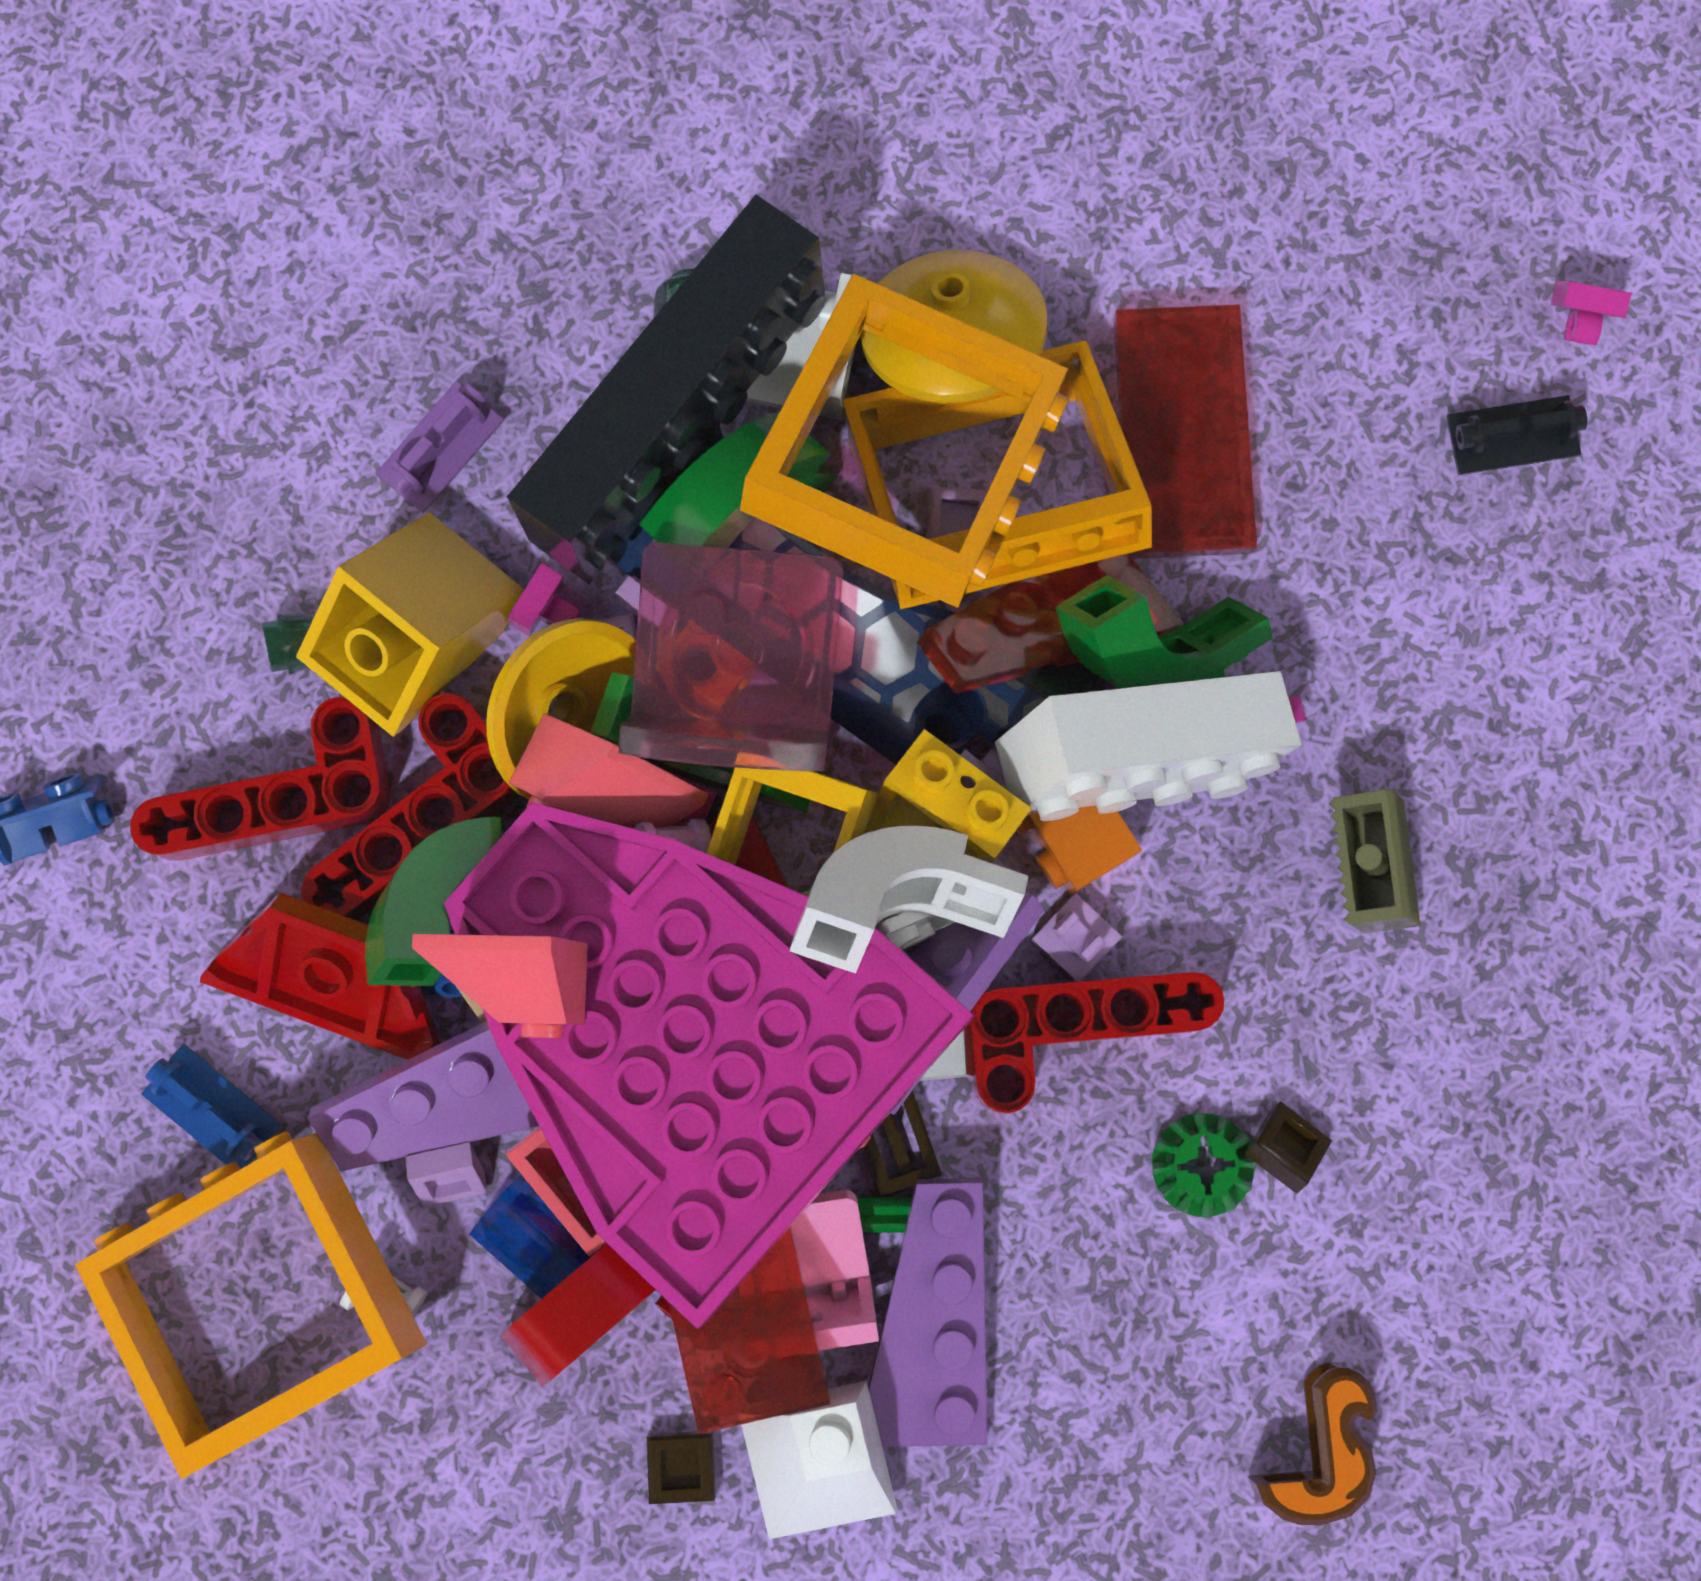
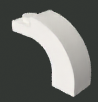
M896 826L871 831L845 843L824 863L817 874L798 922L790 952L856 974L876 924L886 917L903 912H921L936 915L1004 938L1025 896L1028 875L964 854L968 835L952 830L927 826Z

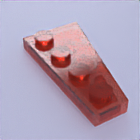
M1124 554L1008 583L926 629L917 641V645L955 694L1027 675L1031 669L1053 663L1055 667H1060L1078 662L1077 657L1073 654L1065 639L1056 606L1106 575L1146 596L1157 635L1169 633L1181 627L1184 623L1129 554Z

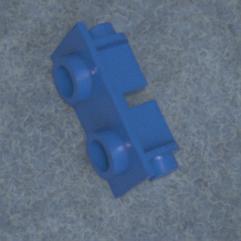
M80 773L65 775L43 786L45 793L25 800L21 799L19 793L0 797V862L3 865H8L48 851L50 846L42 828L51 825L60 847L104 833L105 826L114 823L115 819L109 802L106 799L97 802L95 794L104 782L103 774L83 780Z
M184 1043L168 1062L164 1058L158 1060L145 1076L150 1083L141 1095L225 1165L235 1161L240 1169L249 1165L256 1157L254 1148L271 1139L282 1126L280 1122Z

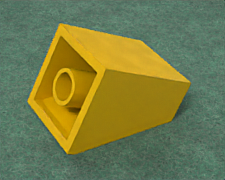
M429 512L337 567L296 658L394 737L420 714L422 707L430 698L441 694L501 636L508 625V615L525 589Z

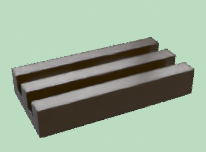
M913 1090L903 1102L925 1167L913 1171L895 1117L890 1113L882 1123L901 1175L892 1179L888 1178L873 1133L866 1146H864L881 1197L915 1185L916 1179H932L942 1175Z

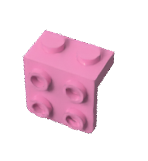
M839 1190L820 1193L739 1285L743 1342L748 1362L879 1341L873 1289L857 1196L852 1191Z

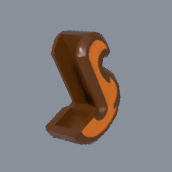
M1326 1362L1318 1365L1303 1380L1312 1471L1247 1476L1255 1497L1283 1520L1298 1525L1321 1526L1351 1517L1370 1498L1376 1476L1372 1450L1353 1426V1422L1357 1417L1362 1416L1368 1420L1375 1417L1377 1412L1375 1393L1370 1382L1362 1374L1338 1362Z

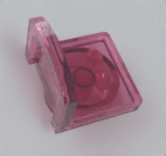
M654 542L646 546L642 556L631 715L620 725L618 753L658 760L723 767L825 771L829 745L843 580L842 563L837 558L831 556L669 542Z

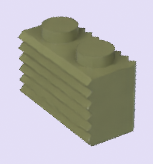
M1394 789L1334 797L1329 805L1335 810L1331 818L1337 823L1332 830L1339 835L1334 841L1340 847L1336 856L1342 860L1337 869L1344 873L1339 882L1346 886L1340 893L1347 898L1342 907L1349 913L1344 920L1364 934L1420 926L1404 800L1398 796Z

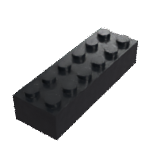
M755 194L508 494L507 498L529 542L588 585L593 582L600 572L606 574L616 567L627 550V538L678 475L684 472L707 451V440L720 423L728 425L739 415L747 401L748 393L746 391L760 374L768 376L777 368L786 353V342L799 326L803 328L810 326L822 311L826 302L818 236Z

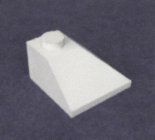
M867 1381L740 1407L738 1413L769 1539L896 1514L898 1509Z

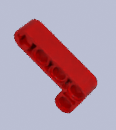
M453 693L438 694L425 703L418 717L419 730L423 739L445 767L315 865L305 875L302 882V901L353 920H358L375 907L380 895L406 856L420 842L436 832L428 830L425 824V814L427 808L432 803L445 799L452 802L454 816L449 824L451 825L468 819L493 817L518 796V793L505 780L497 789L484 792L478 790L475 780L477 771L483 764L493 761L488 745L486 722L462 696ZM451 712L464 713L467 717L465 732L453 741L440 740L438 725L441 719ZM386 839H399L402 845V856L399 863L389 870L380 871L374 862L376 847ZM355 862L358 869L373 880V884L369 886L355 879L361 874L352 869L351 865ZM333 880L343 885L348 884L341 892L345 902L340 907L329 902L325 903L331 896L327 885Z
M345 697L328 699L315 709L311 718V735L317 765L152 798L143 802L133 813L130 820L132 839L142 851L169 861H182L370 823L386 812L391 798L379 726ZM357 716L360 722L357 737L345 745H336L332 738L335 724L343 717ZM368 777L371 784V793L368 799L360 806L347 807L343 799V791L346 785L354 778ZM303 789L307 796L305 811L298 818L285 820L281 813V803L284 797L293 790ZM240 802L244 810L241 824L235 830L223 833L219 826L221 810L229 803ZM167 817L182 824L196 823L199 830L198 832L189 827L171 830L168 832V842L157 838V830L167 827Z
M1186 972L1000 988L988 991L980 997L972 1008L971 1012L976 1016L969 1023L974 1068L973 1086L976 1097L984 1107L993 1112L1012 1113L1025 1107L1035 1093L1036 1079L1032 1046L1190 1033L1210 1028L1219 1020L1224 1010L1225 998L1222 989L1212 977L1204 973ZM1187 985H1191L1193 995L1204 996L1205 1008L1195 1011V1021L1191 1020L1188 1010L1177 1009L1160 1012L1164 1025L1157 1024L1160 1004L1153 986L1161 987L1159 1000L1174 999L1187 994ZM1120 990L1130 991L1141 1000L1143 1007L1142 1016L1139 1022L1132 1027L1123 1026L1113 1018L1110 1010L1111 1000ZM1055 996H1066L1073 1000L1078 1007L1079 1020L1076 1026L1069 1032H1059L1047 1022L1045 1015L1046 1006L1049 1000ZM993 1001L1003 1002L1014 1011L1016 1018L1015 1027L1008 1036L1003 1038L993 1037L983 1029L980 1018L981 1012L987 1003ZM999 1065L1015 1069L1020 1075L1022 1082L1019 1095L1008 1103H1000L994 1100L988 1093L986 1086L989 1073Z
M606 1244L517 1319L500 1336L543 1387L656 1291V1289L614 1249Z

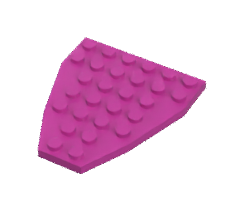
M532 802L444 902V906L455 935L552 936L588 943L585 1025H563V1038L521 1037V1024L499 1023L484 1009L483 1012L501 1056L596 1233L691 1324L699 1329L705 1325L976 1015L876 926L856 974L790 952L794 933L808 896L677 840Z

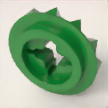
M1194 1113L1175 1120L1161 1133L1152 1154V1174L1160 1194L1175 1209L1196 1217L1211 1218L1234 1210L1252 1189L1256 1163L1245 1155L1250 1145L1248 1136L1228 1118L1215 1114ZM1201 1136H1204L1205 1146H1208L1210 1156L1221 1158L1222 1161H1231V1166L1222 1167V1170L1211 1173V1183H1208L1209 1193L1205 1194V1185L1201 1184L1199 1174L1188 1172L1186 1169H1177V1164H1184L1188 1160L1198 1158V1147H1202Z

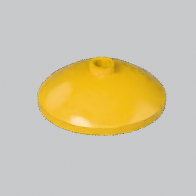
M963 249L932 252L901 264L877 283L1039 356L1044 348L1048 319L1043 295L1036 283L1026 272L1001 257L985 252ZM863 330L861 333L863 351L874 372L889 386L908 396L930 402L959 403L982 399L1001 391L866 330Z
M575 618L556 622L542 628L526 639L504 664L493 686L489 700L486 721L489 750L498 772L505 782L519 795L528 800L531 797V794L509 784V781L544 713L591 733L612 672L629 675L659 690L656 672L647 653L631 635L622 629L599 620ZM556 697V705L554 709L550 713H548L549 706L552 700Z

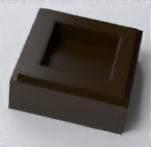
M1280 1101L1267 1114L1247 1148L1245 1155L1294 1193L1298 1194L1310 1182L1332 1140Z
M713 1431L658 1433L646 1436L649 1504L715 1501Z

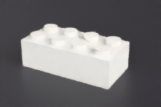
M1281 671L1049 696L995 742L1007 790L1032 808L1028 814L1039 813L1041 821L1066 818L1077 813L1080 807L1097 805L1098 813H1113L1134 806L1137 803L1136 800L1149 798L1154 799L1156 806H1167L1191 798L1195 792L1209 791L1210 798L1212 799L1230 797L1247 790L1248 785L1246 781L1249 779L1267 775L1280 768L1279 760L1302 745Z

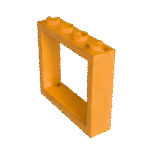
M853 273L745 477L740 511L959 608L969 584L972 583L981 588L990 572L997 553L986 549L993 532L1006 537L1022 502V500L1011 496L1018 480L1030 485L1046 450V448L1036 444L1042 429L1053 434L1057 429L1070 399L1059 394L1068 368ZM863 330L1030 403L959 553L787 477Z
M1086 340L1043 350L1040 356L1068 368L1059 394L1070 398L1068 402H1076L1111 494L1016 517L1006 537L993 532L986 549L997 553L994 563L982 587L980 588L970 583L966 593L1152 548L1151 503ZM1078 358V364L1075 365L1073 359ZM893 387L842 399L850 447L871 514L898 526L874 450L1024 414L1030 403L1003 391L968 402H930L908 396ZM970 529L928 540L959 553ZM891 578L900 610L939 600Z
M286 1131L263 1142L254 1148L258 1160L242 1169L239 1168L235 1161L207 1174L200 1179L204 1188L202 1192L188 1200L184 1193L180 1192L153 1205L146 1210L151 1221L135 1230L129 1222L99 1236L93 1241L98 1251L75 1264L181 1480L427 1345L340 1172L317 1133L293 1140L290 1133ZM285 1171L373 1344L217 1430L210 1432L126 1261Z

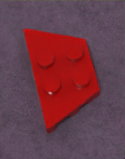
M281 892L210 962L200 977V983L406 1060L440 1044L420 986L368 985L365 960L367 924Z

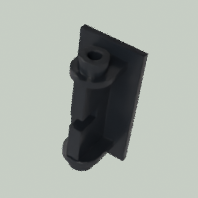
M1569 395L1446 415L1458 476L1581 456L1577 431L1586 430L1588 424L1585 407L1583 405L1573 406Z

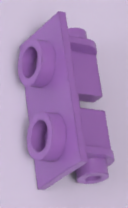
M456 380L375 474L419 511L424 513L505 420L484 403L486 399L469 384L463 386Z

